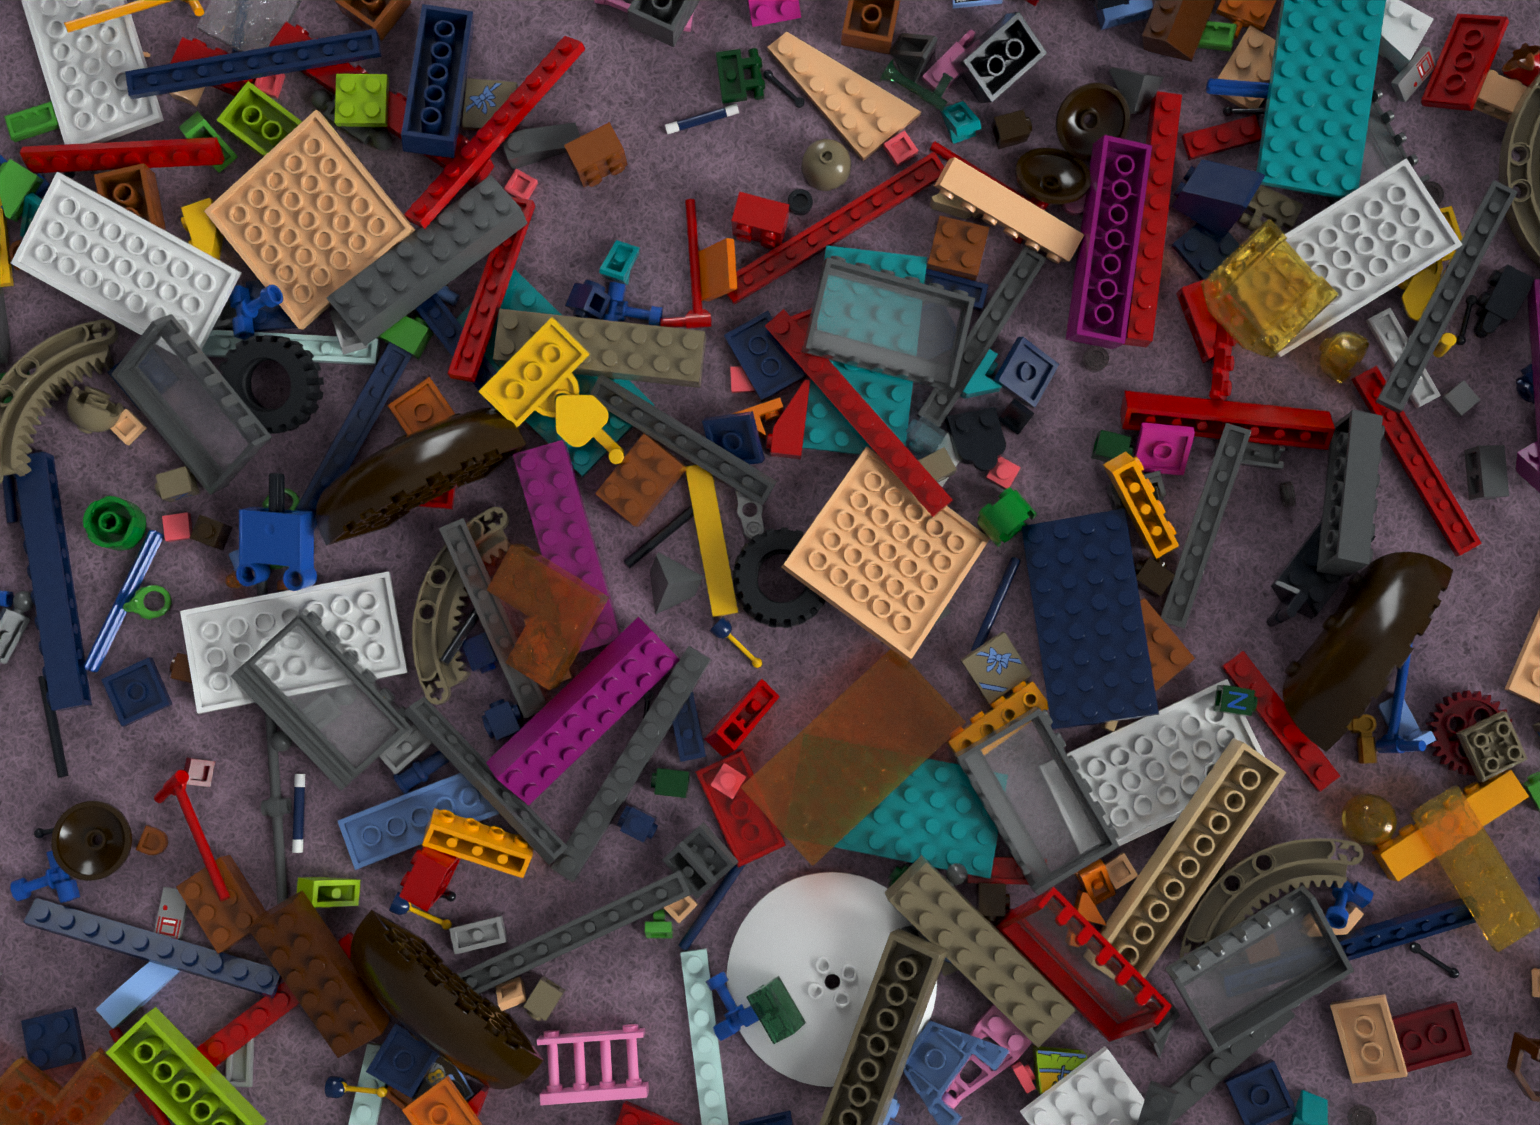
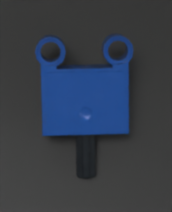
M282 473L269 474V508L249 507L239 510V566L236 570V578L243 586H252L268 580L270 577V567L268 564L289 566V569L283 574V583L291 591L311 587L317 581V572L314 569V512L285 509V476ZM298 574L301 575L302 582L300 581Z

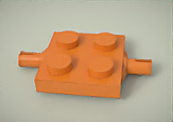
M1221 0L1216 13L1228 18L1233 24L1237 25L1234 39H1238L1242 27H1249L1251 25L1257 30L1263 31L1276 0Z

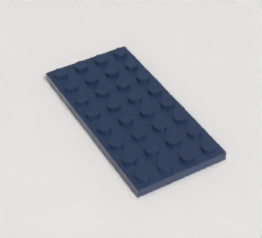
M1125 508L1023 526L1022 534L1049 714L1053 721L1051 724L1052 730L1159 715Z

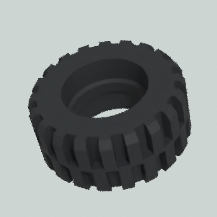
M274 335L249 337L247 341L242 340L235 344L236 349H230L226 353L225 357L228 360L227 362H221L219 370L223 371L222 376L269 434L292 431L299 428V425L306 424L311 419L310 415L317 412L319 406L316 403L318 400H322L324 393L320 391V385H324V378L318 375V371L321 368L319 363L313 362L312 358L314 355L310 350H304L301 343L291 341L290 338ZM267 360L279 362L287 370L291 380V392L283 406L276 409H268L262 406L254 397L251 388L254 370L261 362Z
M784 527L778 530H773L772 528L766 530L765 533L757 534L752 537L748 544L746 543L741 548L742 551L735 560L733 587L736 597L748 615L757 622L768 625V627L791 628L792 626L806 623L807 620L813 618L826 602V600L807 586H805L803 592L796 599L789 602H775L767 598L758 585V572L761 565L774 555H790L803 537V532L797 529L793 531Z

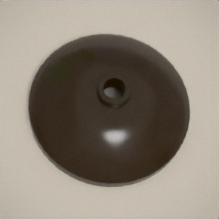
M1096 82L1081 85L1071 91L1061 103L1056 116V134L1061 146L1072 156L1091 161L1092 147L1097 140L1104 135L1125 139L1130 125V111L1123 95L1110 85ZM1090 115V121L1084 123L1085 116Z
M1037 148L1026 152L1019 158L1015 169L1016 180L1021 188L1036 200L1048 204L1060 205L1075 202L1086 195L1091 184V174L1087 166L1079 158L1056 148Z
M102 801L81 802L66 810L56 822L51 838L53 856L60 868L68 875L85 881L103 879L115 873L127 860L132 846V832L128 820L119 809ZM97 835L102 837L100 844H97L95 841Z

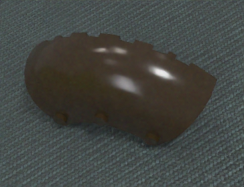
M480 408L463 414L457 413L410 435L400 436L394 440V443L351 466L349 470L334 480L322 492L316 508V519L320 534L326 546L388 528L410 513L409 510L443 495L442 493L453 489L456 485L459 488L485 479L510 459L513 454L522 449L526 443L515 424L493 408Z
M1396 552L1377 558L1360 573L1355 572L1347 582L1349 585L1348 590L1334 615H1330L1322 625L1323 631L1297 662L1295 660L1292 661L1285 670L1287 676L1282 690L1285 707L1296 726L1314 744L1327 752L1348 731L1347 726L1353 717L1357 716L1360 718L1365 713V709L1372 700L1371 696L1377 699L1390 683L1386 679L1392 673L1393 668H1401L1414 648L1410 645L1413 643L1417 634L1422 636L1432 620L1430 616L1442 601L1438 598L1440 591L1444 592L1447 590L1453 569L1438 559L1425 554Z
M373 910L362 920L351 942L350 956L352 964L361 979L371 990L372 995L409 1030L410 1035L414 1039L423 1042L432 1051L456 1067L462 1074L468 1075L493 1089L512 1088L525 1081L541 1065L544 1060L511 1014L505 1010L501 1011L499 1006L486 997L482 999L458 974L453 973L446 965L442 964L444 961L425 939Z

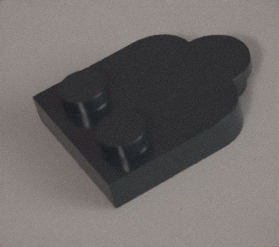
M995 407L947 416L945 423L956 458L961 463L973 464L979 471L992 470L996 466L998 458L1002 456L1006 449V441Z

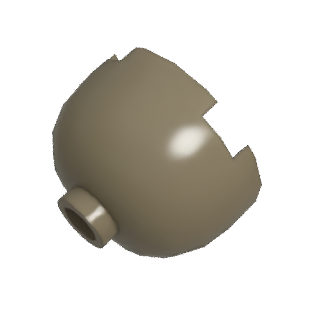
M824 138L808 146L802 157L801 166L804 178L808 181V184L821 191H831L845 184L850 176L851 159L848 150L843 144L834 139Z
M75 386L67 402V412L70 419L77 425L80 431L88 434L110 430L117 423L124 408L120 402L116 405L109 401L110 394L86 386L84 390H79Z

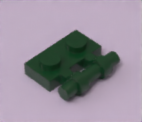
M757 48L748 50L749 58H742L740 49L716 52L722 104L747 101L746 91L750 90L754 91L755 100L764 99L763 90L766 87L760 69L763 65ZM743 69L751 70L752 79H744Z

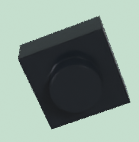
M1014 398L999 417V421L1018 435L1035 413Z

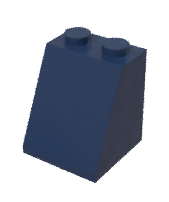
M1202 159L1196 168L1191 166L1183 179L1187 182L1186 184L1181 182L1173 195L1177 198L1171 207L1221 238H1224L1245 211L1266 175Z

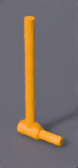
M137 0L64 22V25L69 33L174 0ZM181 0L190 5L196 16L204 14V9L198 0Z

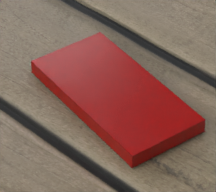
M1457 13L1421 99L1422 106L1465 111L1473 110L1509 24L1508 17Z
M743 750L696 771V775L732 854L739 861L737 863L738 868L786 846ZM724 763L746 776L745 781L733 799L711 786Z

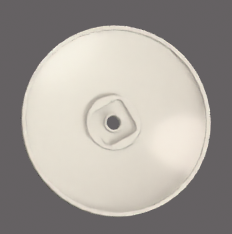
M818 872L803 875L787 881L770 891L759 900L741 923L731 946L728 959L727 977L729 981H727V989L737 1006L742 1004L745 1009L756 1002L763 1006L766 1016L748 1027L741 1026L739 1031L752 1050L766 1064L781 1074L806 1084L824 1087L834 1086L889 934L898 928L901 929L911 925L888 901L884 893L888 888L871 879L844 872ZM919 931V938H922L929 942V940ZM830 974H835L840 978V984L833 989L825 985V978ZM937 981L915 1040L930 1020L936 999Z

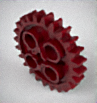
M1465 690L1462 692V695L1460 692H1453L1452 698L1449 696L1443 697L1444 704H1435L1438 712H1429V715L1434 718V722H1426V725L1432 728L1436 741L1428 744V746L1436 747L1432 755L1442 756L1439 763L1441 765L1449 763L1448 770L1455 771L1458 769L1459 774L1466 775L1468 771L1469 775H1475L1466 753L1460 755L1458 752V747L1461 743L1459 738L1449 741L1448 738L1478 723L1474 719L1476 710L1480 712V721L1500 711H1506L1507 713V709L1498 710L1500 701L1490 703L1491 695H1484L1482 697L1481 691H1474L1471 694L1470 690ZM1451 718H1454L1457 722L1454 731L1449 725Z

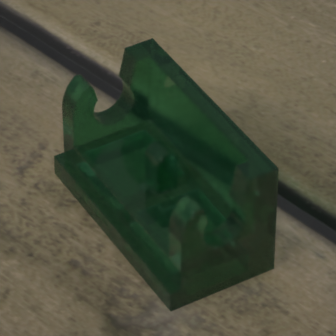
M779 976L772 979L766 985H761L746 997L773 1044L793 1035L806 1023Z

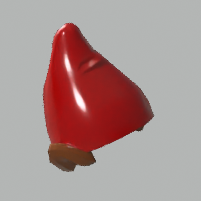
M1524 43L1520 49L1512 52L1513 57L1503 65L1502 72L1508 79L1518 80L1522 85L1528 87L1540 73V46H1529L1527 43Z

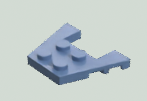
M929 1021L913 1043L903 1072L917 1094L922 1098L929 1113L932 1114L938 1125H957L962 1116L942 1100L943 1094L972 1054L996 1071L1010 1051L999 1045L934 1021Z

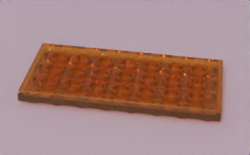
M890 649L743 784L741 789L808 863L813 866L966 722L909 661Z

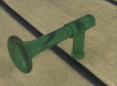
M894 59L889 62L879 83L884 80L893 81L921 97L922 100L938 110H944L948 101L941 97L951 80H953V77L943 73L940 82L934 92L898 72L893 64Z

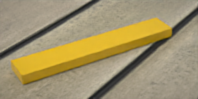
M698 465L687 466L686 476L713 618L738 613L713 475Z

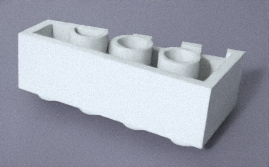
M1386 0L1379 54L1394 64L1393 67L1400 72L1411 60L1430 27L1433 18L1400 0Z

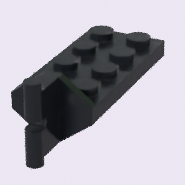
M1322 519L1271 585L1281 603L1266 621L1270 627L1295 617L1297 613L1310 619L1315 618L1345 579L1342 576L1317 571Z

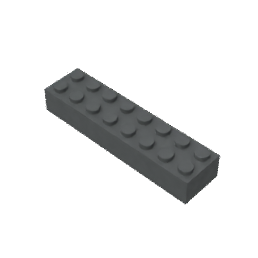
M490 175L441 211L425 229L421 227L326 298L358 339L366 346L528 224L520 206Z

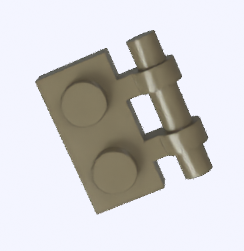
M1260 185L1246 208L1253 211V215L1251 216L1243 212L1239 222L1247 225V229L1252 231L1256 229L1268 235L1267 238L1275 241L1287 233L1281 230L1282 226L1289 229L1294 226L1303 204ZM1261 216L1274 221L1273 226L1261 221Z

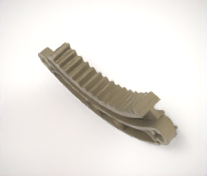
M1540 73L1527 87L1513 110L1502 140L1499 157V183L1512 189L1513 186H1516L1521 191L1519 198L1514 197L1506 213V218L1519 245L1539 268ZM1512 150H1516L1519 153L1520 159L1518 162L1512 159Z
M101 319L83 323L46 339L20 358L1 379L0 484L5 475L18 474L19 476H25V474L31 471V468L27 465V463L31 462V459L26 454L32 452V449L27 444L34 443V440L29 435L37 433L32 427L33 425L41 424L37 417L46 416L42 409L44 407H52L49 400L58 401L56 393L65 394L64 386L67 385L73 388V380L75 379L80 383L83 382L82 375L85 374L92 378L93 370L100 375L102 374L103 367H106L108 371L113 367L114 360L111 357L109 345L118 339L119 332L110 320ZM103 328H108L107 336L103 337L101 334L104 331ZM36 368L33 374L27 375L30 369ZM13 396L9 403L4 404V400L7 397Z
M492 507L466 524L485 567L487 564L496 565L494 557L502 560L503 551L508 554L512 553V545L504 532V529L509 524V516L500 507ZM494 513L503 515V518L500 519V525L496 523L487 525L492 529L489 532L486 525L481 522L483 520L485 522L491 521L493 519L492 514ZM446 544L435 557L420 587L412 624V648L419 682L427 700L437 705L445 704L451 697L450 688L467 681V678L471 675V672L463 671L468 664L460 661L465 656V653L457 651L448 666L443 665L439 661L457 634V628L463 625V623L458 621V618L465 617L466 614L460 611V609L468 607L464 598H470ZM440 571H444L446 574L445 581L442 584H436L435 575ZM427 606H432L434 609L433 616L425 619L423 616L424 609ZM435 681L437 688L444 689L445 692L441 694V700L438 697H432L435 689L432 684L428 685L427 682Z
M1311 838L1272 845L1240 860L1225 871L1199 900L1183 933L1179 959L1184 957V953L1190 952L1191 944L1185 945L1186 937L1192 942H1202V945L1238 923L1246 920L1245 914L1254 915L1252 907L1261 909L1260 900L1270 903L1269 894L1274 898H1278L1279 889L1287 894L1289 893V886L1296 890L1299 888L1300 883L1305 888H1309L1310 882L1314 887H1320L1321 882H1323L1324 887H1331L1332 883H1334L1335 888H1342L1347 881V865H1356L1362 861V847L1353 841ZM1334 842L1341 843L1338 846L1339 849L1346 850L1349 848V845L1353 846V851L1357 852V857H1352L1351 861H1348L1346 855L1337 854L1339 860L1331 859L1336 851ZM1260 855H1265L1270 860V866L1266 870H1260L1256 866V859ZM1231 875L1235 876L1239 882L1238 888L1234 891L1227 890L1224 885L1225 879Z

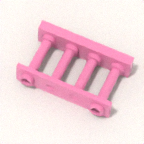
M638 1024L624 1025L623 1030L560 1034L559 1030H547L543 1032L544 1035H540L537 1039V1045H547L549 1085L546 1086L547 1089H543L540 1093V1105L647 1098L649 1085L648 1082H642V1079L639 1078L637 1038L644 1037L645 1028H639ZM626 1039L628 1079L626 1083L615 1084V1080L612 1078L610 1040ZM600 1041L602 1073L600 1085L589 1086V1082H586L584 1042ZM573 1043L575 1083L573 1087L563 1088L559 1080L557 1044Z

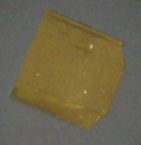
M1271 219L1266 220L1201 283L1209 313L1243 349L1267 358H1274L1339 295L1322 276H1317L1287 243V237Z

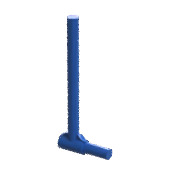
M1411 654L1402 667L1397 669L1387 735H1384L1376 742V750L1379 753H1404L1405 751H1424L1426 749V743L1423 740L1404 741L1398 735Z

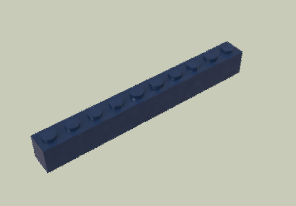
M44 451L27 454L31 459V462L27 463L31 471L25 474V476L13 474V477L17 481L16 500L20 505L22 514L19 521L25 534L23 547L29 560L27 573L32 580L33 590L31 591V599L36 606L35 625L39 630L41 639L39 641V651L44 659L42 673L48 685L46 699L51 707V711H64L92 705L87 670L83 667L85 655L54 455Z

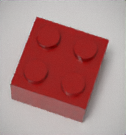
M739 192L731 220L733 235L741 242L750 243L753 240L760 242L761 246L768 249H774L775 246L778 247L783 243L788 225L789 204Z
M425 846L421 850L418 849L410 864L414 865L411 872L407 871L400 883L403 889L399 897L427 912L446 891L461 858Z

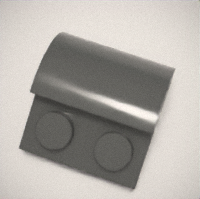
M704 822L662 859L673 873L682 870L691 893L696 899L739 862Z

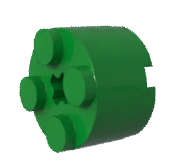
M1011 487L1004 490L998 496L999 500L993 506L989 503L978 512L977 524L997 547L1001 545V541L1006 543L1018 534L1022 527L1026 525L1024 523L1026 519L1030 518L1033 520L1037 515L1017 490L1013 491Z
M107 496L94 501L88 506L83 516V527L86 529L89 540L98 546L116 551L130 550L144 536L146 515L136 504L115 496Z

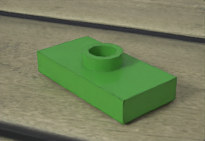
M1208 21L1198 48L1231 51L1237 25Z
M52 101L4 116L10 138L14 142L60 128Z

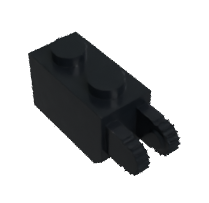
M1508 264L1499 270H1494L1487 281L1490 284L1487 292L1484 291L1476 302V305L1479 307L1475 314L1480 317L1474 327L1475 336L1484 338L1488 334L1495 332L1499 325L1514 319L1535 278Z

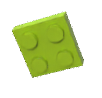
M336 74V126L388 127V75Z

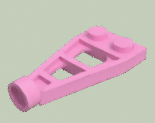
M994 1004L975 1023L970 1035L980 1039L990 1037L998 1045L1007 1048L1010 1052L996 1071L972 1054L968 1061L972 1060L982 1072L971 1083L964 1082L960 1078L961 1071L942 1096V1100L953 1109L962 1099L1015 1063L1032 1044V1041ZM950 1090H954L956 1092L955 1097H953L949 1093Z

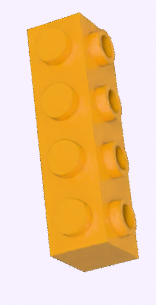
M1124 452L1103 464L1146 550L1157 559L1177 548L1179 544L1174 536L1177 533L1170 521H1166L1163 515L1166 511L1161 502L1155 499L1153 495L1155 489L1148 478L1145 479L1142 473L1144 468L1138 457H1132L1127 452Z
M1022 681L1011 689L1013 694L1005 699L1002 695L990 704L992 709L984 714L983 711H980L969 719L971 721L969 726L964 729L962 726H959L948 734L950 739L946 743L955 754L1031 710L1033 707H1038L1041 711L1044 709L1047 711L1049 709L1048 701L1033 681L1027 684L1025 681ZM1031 720L981 749L983 755L1026 726Z
M434 808L427 824L422 846L520 878L524 877L533 855V848L520 834L515 835L504 831L500 827H490L479 823L473 818H463L454 815L449 810H439Z

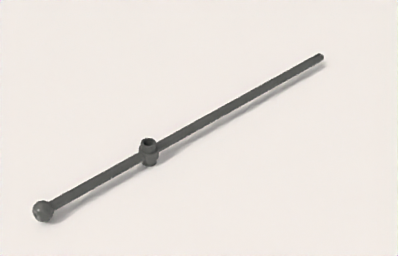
M266 580L257 584V596L267 595ZM265 713L270 798L261 802V813L263 816H270L272 818L278 905L288 899L282 817L284 814L291 813L292 803L290 798H283L281 796L278 751L271 746V737L277 732V726Z

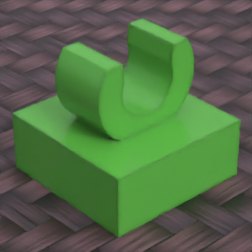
M664 910L654 912L653 922H645L646 938H673L672 922H665Z

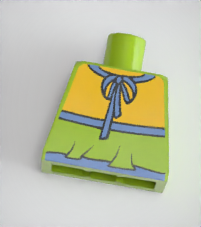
M1033 1046L1037 1091L1043 1094L1085 1062L1087 1054L1083 1050L1044 1046L1038 1048Z

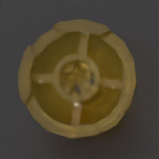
M1342 331L1335 334L1331 339L1325 338L1319 347V351H1321L1319 361L1322 371L1329 378L1340 384L1345 382L1353 374L1349 370L1357 362L1361 363L1369 347L1368 339L1352 331Z
M1370 793L1355 795L1342 808V828L1348 838L1358 844L1367 846L1383 844L1396 831L1398 821L1396 811L1390 802L1379 795Z

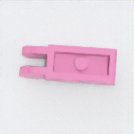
M972 29L922 76V80L939 96L960 76L952 62L965 51L964 47L973 40L976 33Z

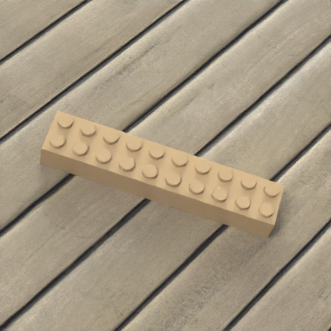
M1234 738L1231 740L1106 922L1107 926L1104 925L1099 932L1144 978L1286 774L1283 769L1242 741ZM1089 947L1084 954L1086 958L1115 979L1116 974L1106 964L1098 966L1095 963L1096 954Z

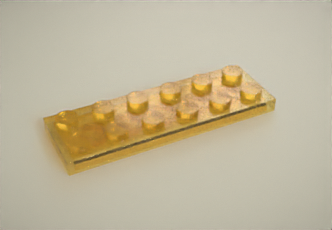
M1458 786L1449 788L1410 812L1494 951L1500 952L1540 927V918Z

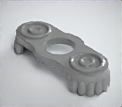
M736 489L735 494L738 500L737 513L742 520L743 535L748 540H752V537L765 533L762 520L763 508L760 503ZM747 503L755 504L757 506L756 515L753 517L745 516L742 512L743 506Z

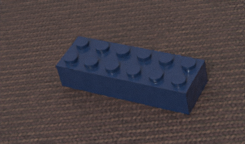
M422 4L401 132L404 152L455 158L474 31L473 11Z

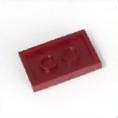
M1455 1001L1392 1017L1407 1072L1472 1055L1460 1011Z

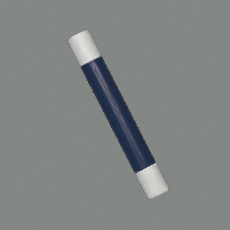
M733 104L665 124L667 135L739 114L738 106Z
M295 774L292 853H303L305 774Z

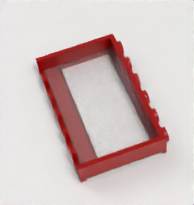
M1054 886L1014 909L1011 908L996 926L1109 1042L1158 1026L1172 1007Z

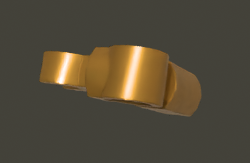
M1363 714L1360 718L1354 716L1347 726L1352 734L1359 733V737H1356L1359 764L1377 763L1375 737H1372V732L1375 730L1377 723L1374 717L1368 714Z

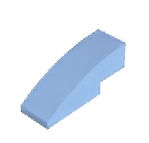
M148 962L95 1010L113 1029L119 1027L180 971Z

